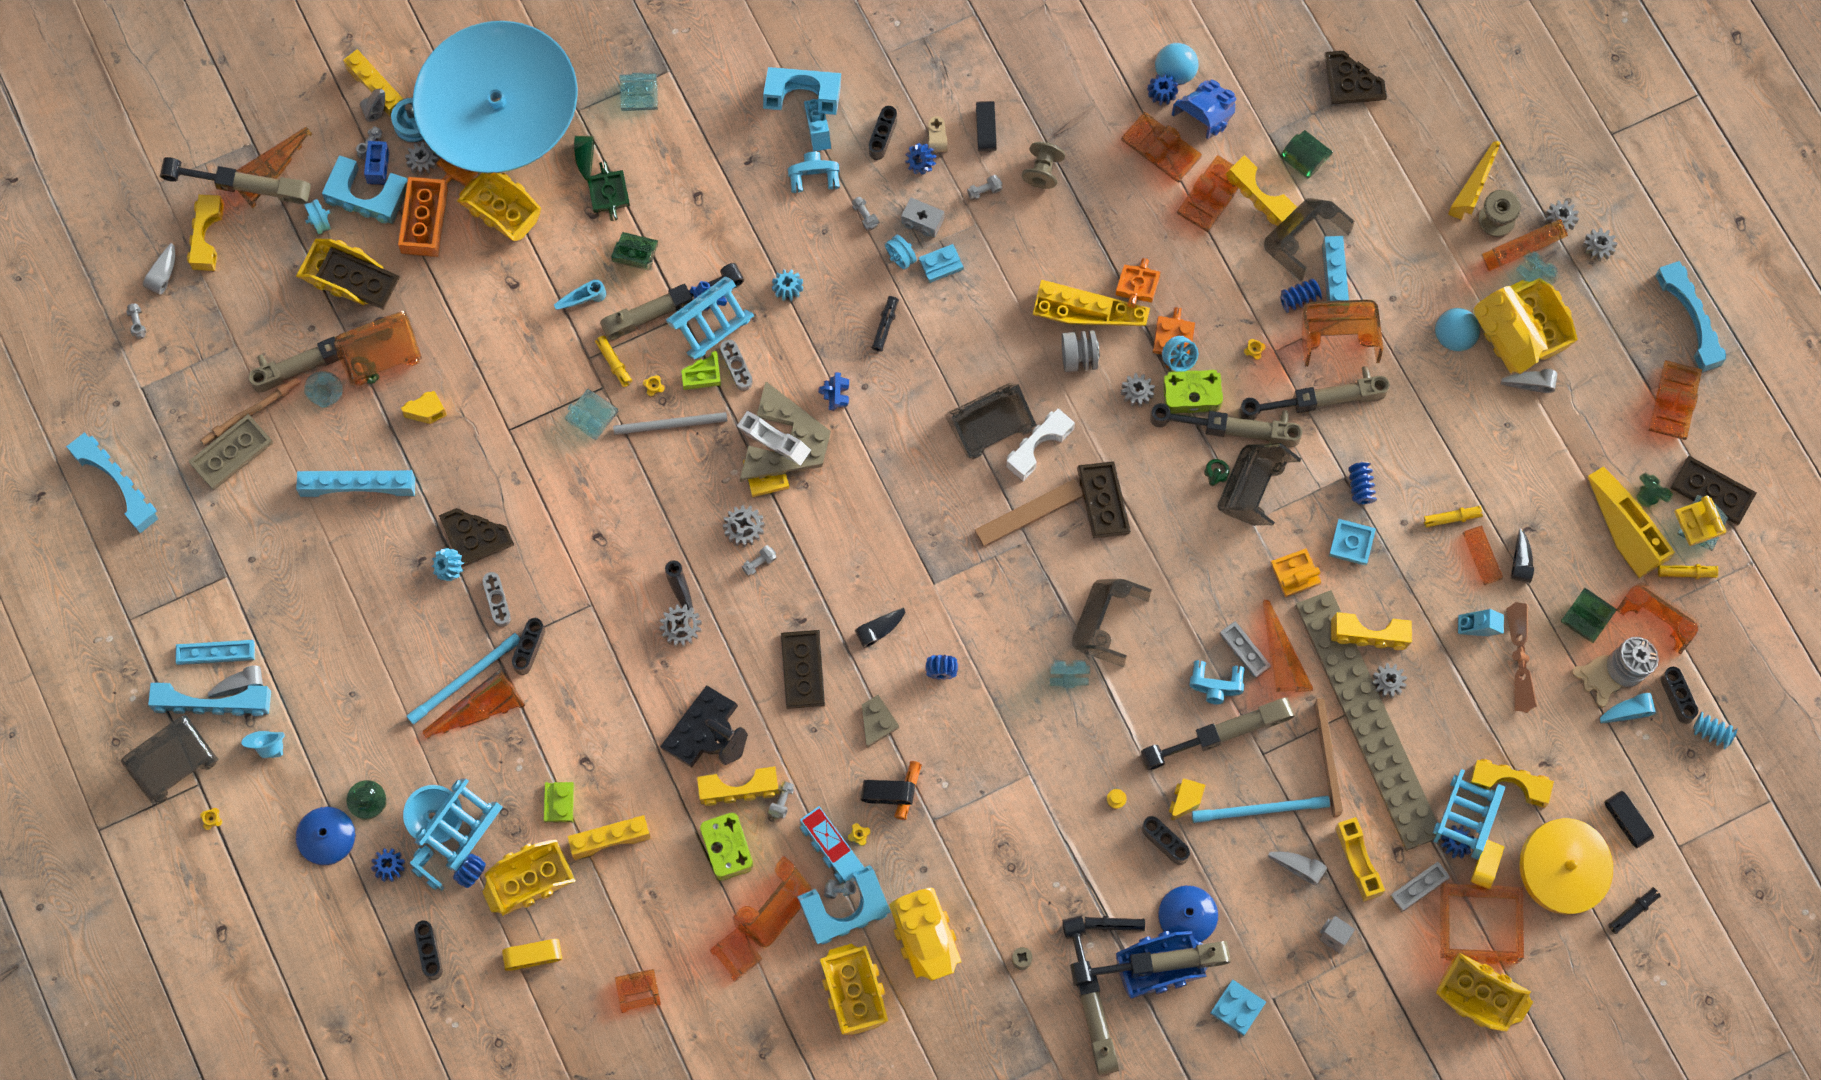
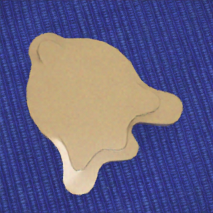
M1610 655L1598 656L1588 665L1576 666L1572 670L1574 677L1583 680L1586 692L1592 690L1597 692L1596 704L1599 707H1605L1609 696L1622 687L1608 673L1607 660Z

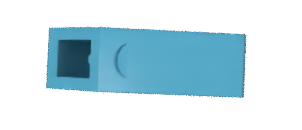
M818 99L804 101L813 152L831 149L826 115L818 113Z

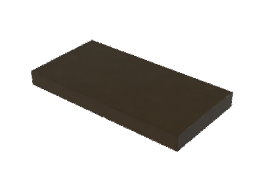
M333 247L330 248L316 277L348 290L361 301L384 310L400 279L399 275Z
M1691 456L1687 457L1670 488L1696 503L1702 501V497L1709 496V498H1712L1718 514L1736 525L1740 524L1757 492Z
M1115 462L1078 465V476L1093 538L1130 534L1131 530Z
M809 630L781 633L786 709L825 706L820 631Z

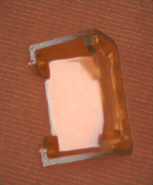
M406 311L389 315L341 333L335 337L334 341L335 350L351 386L355 384L356 386H361L367 383L370 375L402 363L414 366L420 363L419 360L422 359Z
M1636 583L1627 593L1616 611L1624 616L1630 611L1638 614L1640 609L1644 607L1675 628L1670 635L1675 640L1673 650L1682 654L1699 630L1700 623L1698 619L1647 584Z
M784 855L775 866V873L782 880V883L760 910L757 911L750 906H744L733 916L735 928L758 946L764 948L773 944L801 909L797 896L812 890L811 885Z

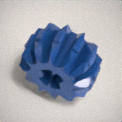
M1157 74L1156 79L1152 78L1147 87L1149 98H1153V103L1159 101L1160 106L1163 102L1168 105L1170 100L1174 101L1179 90L1177 88V81H1173L1172 76L1166 78V74L1163 77Z
M920 143L916 144L915 147L911 146L909 148L910 152L905 154L909 157L908 160H905V163H910L908 169H913L914 174H919L920 172L921 175L926 174V171L931 172V166L936 164L933 161L936 155L931 154L934 149H928L927 144L921 145Z
M932 655L928 657L925 667L926 675L938 680L956 677L958 672L957 659L946 655Z
M1455 825L1451 827V830L1474 839V836H1468L1471 832L1470 829L1466 830V832L1463 831V825L1459 829ZM1442 835L1441 840L1444 843L1441 844V847L1448 848L1445 852L1446 855L1452 852V858L1454 859L1457 854L1461 859L1464 858V853L1470 855V846L1463 843L1457 845L1454 839Z
M384 848L382 855L376 852L378 859H372V863L375 865L371 867V870L376 872L375 877H381L383 882L388 877L393 882V876L395 875L397 878H400L401 875L398 871H405V868L401 866L405 863L404 859H400L402 854L400 852L395 854L393 848H391L389 853ZM387 862L392 865L390 868L385 866Z
M469 854L458 870L454 872L453 879L459 885L469 888L478 880L485 869L486 863L479 856Z

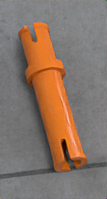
M910 761L905 781L916 785L922 764ZM898 805L894 817L899 820H906L910 805Z

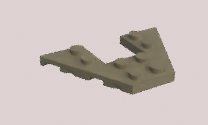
M765 382L757 416L762 419L793 426L791 435L801 440L811 451L800 466L777 452L748 446L740 482H744L746 479L757 477L761 479L768 475L777 476L786 474L789 471H804L808 468L814 469L823 466L831 431L768 382Z

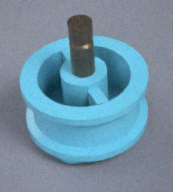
M413 98L401 100L395 105L391 113V120L396 134L407 142L424 140L415 121Z

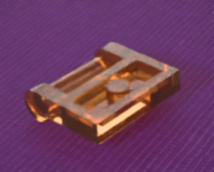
M736 928L710 949L713 956L716 955L729 971L734 982L763 960L739 928ZM725 946L742 965L740 969L737 970L722 951Z
M654 969L615 977L621 1013L644 1006L661 1005ZM650 991L653 993V997L630 1002L625 1000L627 996Z

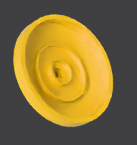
M1562 818L1546 822L1531 832L1521 850L1519 866L1522 882L1532 899L1546 910L1563 915L1585 912L1601 902L1610 888L1613 878V861L1608 845L1594 828L1582 821Z

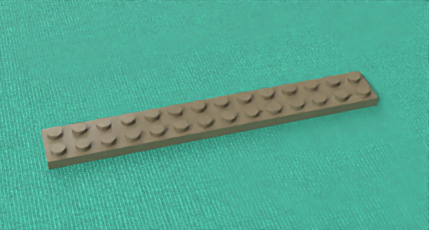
M1332 590L1296 603V609L1405 850L1408 851L1433 841L1436 836L1433 830L1437 820L1380 695L1376 692L1375 685L1372 684L1373 680L1357 645L1354 643L1339 644L1336 641H1331V619L1337 612L1342 613Z

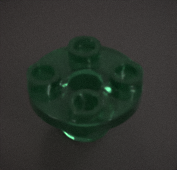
M1646 472L1640 475L1639 478L1645 486H1641L1639 493L1636 495L1639 503L1645 507H1651V505L1658 503L1659 499L1667 503L1671 500L1674 494L1668 488H1663L1659 485L1661 481L1653 474L1650 476Z
M363 780L354 784L346 798L347 807L350 812L361 820L375 818L387 805L384 789L378 783L371 780Z

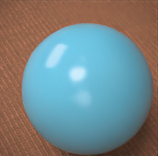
M1182 43L1166 45L1159 51L1155 60L1157 74L1160 77L1166 74V78L1172 76L1173 81H1177L1178 85L1192 80L1197 74L1199 66L1196 53L1188 45Z
M1453 308L1445 311L1438 318L1435 325V334L1438 341L1447 349L1465 351L1473 347L1478 341L1480 325L1475 315L1463 308Z

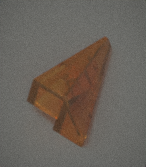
M304 127L239 168L237 172L277 179L292 161L291 156L294 152L303 147L302 142L308 135H312L311 131ZM237 190L252 208L257 205L255 202L261 194Z
M1263 600L1276 692L1294 691L1295 693L1313 691V686L1270 601Z
M499 669L425 728L423 735L429 739L432 735L441 732L444 734L449 732L450 729L459 726L462 728L489 719L492 715L501 712L502 714L507 713L508 710L516 707L522 708L525 704L512 682Z

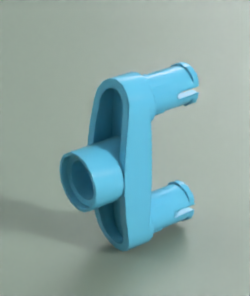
M819 152L805 153L804 162L788 168L791 192L796 193V185L798 186V193L803 192L802 175L822 173L827 174L828 189H833V182L835 189L840 188L838 178L839 164L834 161L821 160Z
M1199 660L1194 661L1193 674L1190 677L1189 686L1196 691L1206 693V701L1208 703L1222 704L1224 696L1243 694L1244 667L1240 666L1239 673H1237L1238 666L1232 667L1230 682L1204 678L1206 662L1201 661L1199 668Z

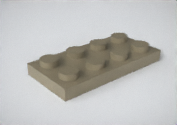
M247 414L189 460V463L214 491L269 447L273 441L254 419Z

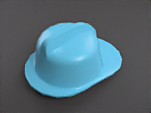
M258 731L245 736L241 744L244 747L255 749L262 758L281 757L283 755L282 739L285 734L283 732Z

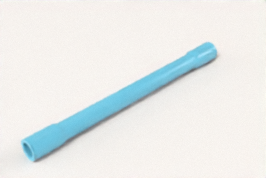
M516 633L512 634L500 646L424 704L406 715V717L413 725L438 704L505 653L515 648L519 643V636Z
M1320 796L1277 803L1215 810L1192 811L1193 823L1232 817L1330 807L1329 796Z

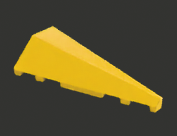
M1494 141L1452 204L1448 215L1462 220L1464 213L1472 215L1501 142Z

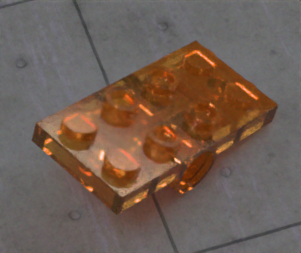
M1146 112L1135 121L1121 138L1128 146L1178 183L1202 158L1200 152L1181 139L1179 132L1170 125L1165 127Z
M1217 155L1205 173L1199 176L1192 191L1177 210V214L1204 231L1209 232L1239 190L1236 185L1228 181L1225 175L1234 164Z
M1667 360L1664 361L1648 431L1682 440L1687 439L1692 414L1698 399L1697 392L1702 369Z

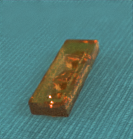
M1482 525L1464 531L1463 536L1483 584L1487 585L1502 580L1503 575Z

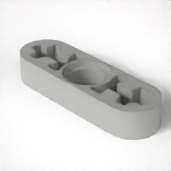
M733 340L723 341L720 346L721 354L736 387L742 391L749 390L753 383L752 376L736 342ZM727 346L732 348V357H730L729 351L726 350ZM734 361H739L742 366L739 369H733L731 364ZM741 373L743 374L744 379L747 380V384L745 385L743 384V382H741V378L739 375Z
M489 572L483 577L485 593L495 624L504 627L511 621L510 612L499 576L494 572ZM490 578L497 580L494 582L496 590L492 591L491 585L488 583ZM494 595L502 597V601L499 604L491 602ZM501 608L505 616L503 621L498 618L499 612L497 609Z

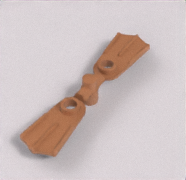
M1515 602L1506 608L1512 643L1519 646L1512 654L1513 660L1518 661L1519 670L1515 674V711L1528 713L1531 709L1537 707L1531 672L1526 667L1530 657L1525 654L1524 645L1528 639V604ZM1526 674V678L1523 680L1522 676Z

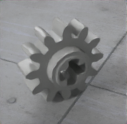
M424 142L421 143L420 147L414 143L415 149L408 148L409 154L405 155L407 167L411 168L413 173L419 170L420 175H422L423 171L426 170L430 174L429 168L436 169L435 163L439 161L437 154L429 146L425 147Z
M1558 200L1556 206L1551 203L1545 213L1548 216L1545 222H1551L1549 228L1556 227V233L1560 229H1563L1564 233H1567L1568 228L1573 230L1579 220L1576 217L1579 211H1573L1574 204L1570 207L1567 206V200L1564 204H1561Z
M1602 228L1598 232L1592 229L1591 233L1586 235V241L1583 243V246L1587 247L1585 254L1592 253L1591 259L1597 256L1598 261H1601L1603 256L1608 260L1610 255H1614L1616 251L1614 248H1616L1618 243L1613 242L1616 236H1609L1610 230L1603 233Z
M1135 373L1133 379L1127 376V382L1122 383L1124 389L1121 390V395H1126L1125 402L1131 400V406H1134L1135 402H1137L1138 406L1141 407L1143 401L1149 404V398L1154 396L1152 391H1154L1155 386L1150 385L1151 378L1144 380L1145 374L1138 378L1137 373Z
M1386 663L1384 669L1379 666L1377 669L1378 673L1375 672L1373 674V678L1376 680L1372 684L1378 685L1376 692L1383 691V698L1388 693L1392 699L1395 692L1400 696L1402 693L1401 689H1405L1407 686L1403 683L1407 680V676H1401L1404 670L1400 669L1397 671V664L1390 668V665Z

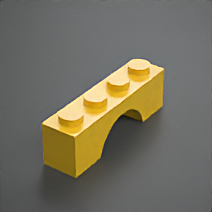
M358 49L343 59L346 70L371 93L375 89L384 90L385 104L383 110L391 118L393 108L403 98Z
M1244 155L1225 175L1231 184L1236 185L1240 189L1244 197L1249 198L1254 203L1257 210L1262 211L1267 216L1270 223L1278 227L1297 206L1285 194L1269 196L1263 193L1258 188L1255 180L1257 167Z
M198 194V201L194 203L196 216L192 219V229L194 230L193 235H190L189 239L191 251L187 254V262L193 270L215 271L217 252L213 246L205 242V234L212 224L222 220L224 201L221 195Z
M1337 612L1331 619V641H1336L1339 644L1354 643L1357 646L1373 645L1376 648L1391 647L1395 650H1404L1412 643V621L1392 619L1384 630L1372 631L1361 625L1356 614Z
M1480 759L1475 762L1470 779L1471 784L1486 790L1500 782L1513 783L1524 793L1526 803L1546 808L1549 804L1554 781L1549 780L1546 776L1538 775L1537 777L1530 775V772L1526 770H1512L1510 766L1504 764L1498 766L1492 764L1487 759Z
M775 766L756 769L753 778L747 784L739 787L724 784L717 774L697 777L700 802L705 804V806H713L717 804L716 802L722 801L724 803H734L737 799L751 801L760 796L772 798L775 797V794H779Z
M644 815L567 836L574 860L592 856L596 852L613 845L635 844L651 839Z
M1357 817L1339 822L1335 830L1363 902L1382 896L1385 888L1379 873L1374 869L1368 857L1364 835Z

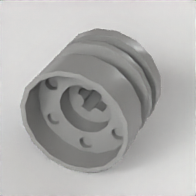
M1082 331L1080 340H1077L1075 332L1062 333V357L1065 372L1078 371L1080 362H1082L1084 370H1088L1089 362H1091L1092 370L1098 369L1100 354L1095 331H1089V339L1086 338L1085 331Z
M1631 637L1625 640L1608 657V673L1615 682L1622 686L1633 687L1638 685L1658 666V652L1648 640L1641 637Z

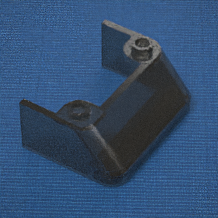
M1316 198L1304 200L1264 240L1266 252L1300 282L1304 278L1307 267L1294 257L1299 249V243L1294 237L1317 215L1324 219H1330L1348 236L1351 234L1355 221L1332 201Z
M1282 443L1246 445L1238 455L1218 502V509L1228 516L1253 526L1274 525L1275 522L1265 515V511L1262 508L1258 507L1271 476L1282 474L1287 463L1300 462L1301 458Z
M1099 579L1095 581L1072 638L1074 649L1124 667L1127 655L1109 649L1111 637L1107 632L1100 630L1101 623L1112 596L1125 598L1131 595L1149 602L1152 589L1125 579Z

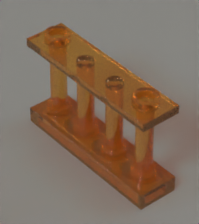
M1559 219L1481 255L1488 271H1491L1567 237L1568 234L1562 220Z

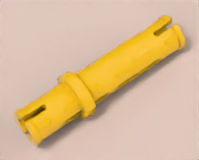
M598 337L595 340V344H597L610 365L612 374L616 375L622 387L629 386L633 380L625 370L626 366L620 362L606 337Z
M1480 505L1465 509L1460 507L1459 510L1423 516L1425 520L1424 525L1428 528L1458 521L1463 523L1468 519L1482 518V508Z
M1695 564V566L1659 565L1658 577L1718 578V566H1701L1700 564Z

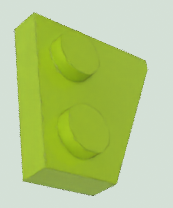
M717 351L712 352L710 357L704 360L700 359L693 365L681 370L683 390L721 386Z

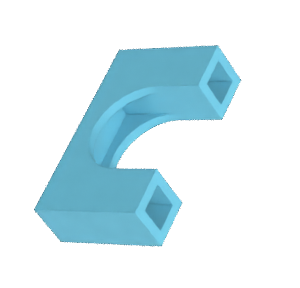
M768 67L763 93V109L782 110L783 99L788 92L805 89L819 96L818 113L837 114L841 89V73Z
M339 155L322 192L325 202L331 206H341L349 212H358L366 218H376L384 224L387 222L393 224L406 196L408 178L390 173L379 195L372 199H359L351 194V186L359 171L357 161Z
M870 865L852 873L860 892V903L856 911L848 917L835 918L827 914L816 889L797 896L817 944H826L835 936L847 935L851 929L856 927L863 928L869 924L868 922L874 919L881 920L891 912L874 869Z

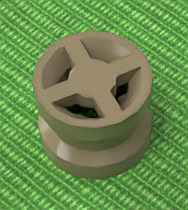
M1020 947L1014 951L1012 963L1015 968L1025 970L1031 965L1032 953L1029 949Z

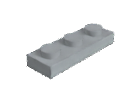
M1236 621L1220 632V636L1255 679L1271 668L1270 663Z
M1436 862L1391 894L1390 897L1401 912H1403L1447 881L1450 876L1441 864Z

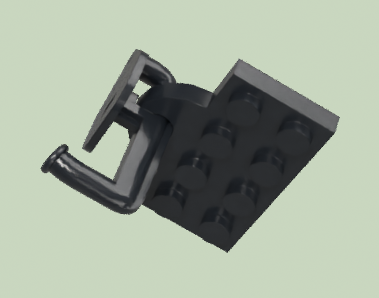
M706 685L662 743L661 749L691 768L703 752L710 755L719 754L718 758L724 765L740 759L744 752L748 734L742 727L733 731L732 726L727 721L738 707L737 703Z

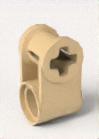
M934 116L928 123V148L934 149L932 153L947 152L945 122L941 117Z

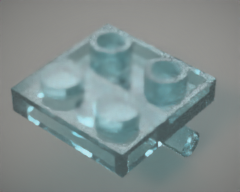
M641 72L619 75L621 111L658 110L657 73L644 74Z
M1527 251L1523 256L1524 261L1533 267L1531 272L1521 264L1516 269L1529 282L1544 276L1552 283H1555L1559 278L1557 268L1549 262L1545 264L1542 257L1535 251L1532 253Z
M587 389L575 405H569L567 410L570 412L566 415L565 420L594 440H597L619 411L609 402Z
M1054 660L1053 664H1049L1050 674H1063V678H1050V686L1075 688V686L1089 685V678H1075V674H1090V665L1086 664V661L1073 660V664H1066L1065 660Z

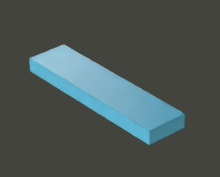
M254 640L176 644L177 665L255 660Z

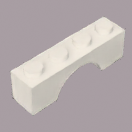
M1057 409L1055 412L1051 411L1046 416L1045 422L1042 425H1037L1029 438L1023 439L1019 445L1020 448L1016 452L1013 450L1007 456L1006 467L1024 481L1036 469L1037 462L1033 454L1035 448L1040 443L1048 440L1062 442L1074 430L1075 422L1060 409Z
M749 411L745 413L737 425L747 436L800 466L811 451L801 440L788 433L780 432Z

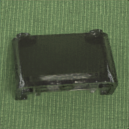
M1015 383L1003 385L945 414L966 456L972 459L983 455L982 451H984V448L1015 433L1022 432V435L1033 431V427L1037 426L1019 384Z
M184 715L126 754L121 759V763L154 806L163 803L167 799V790L199 767L201 769L206 768V770L211 769L219 759L191 720Z

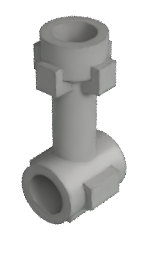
M375 126L368 130L369 137L365 143H360L356 147L357 156L362 160L366 159L368 141L380 140L382 137L381 134L383 132Z
M993 175L987 178L988 183L979 187H975V185L970 186L967 189L970 199H979V194L989 190L992 193L1001 191L1003 188L1000 178H997V175Z
M861 197L855 198L852 201V207L855 211L859 210L864 220L861 222L865 229L872 230L876 228L880 222L876 215H870L864 206L867 204L865 199Z
M130 304L127 306L126 313L127 316L132 318L131 334L137 339H142L147 332L146 328L140 323L138 314L142 313L141 308L138 304Z
M765 546L759 551L761 554L752 562L748 560L744 562V565L741 567L747 576L756 573L755 568L765 561L767 564H770L777 558L776 552L772 547Z
M783 781L782 785H779L778 789L781 793L777 804L772 803L769 808V814L777 819H784L786 817L788 808L784 807L788 794H793L794 792L793 784Z
M828 880L825 885L824 896L835 899L838 893L849 896L854 894L857 888L855 883L851 881H846V883L839 885L838 881Z

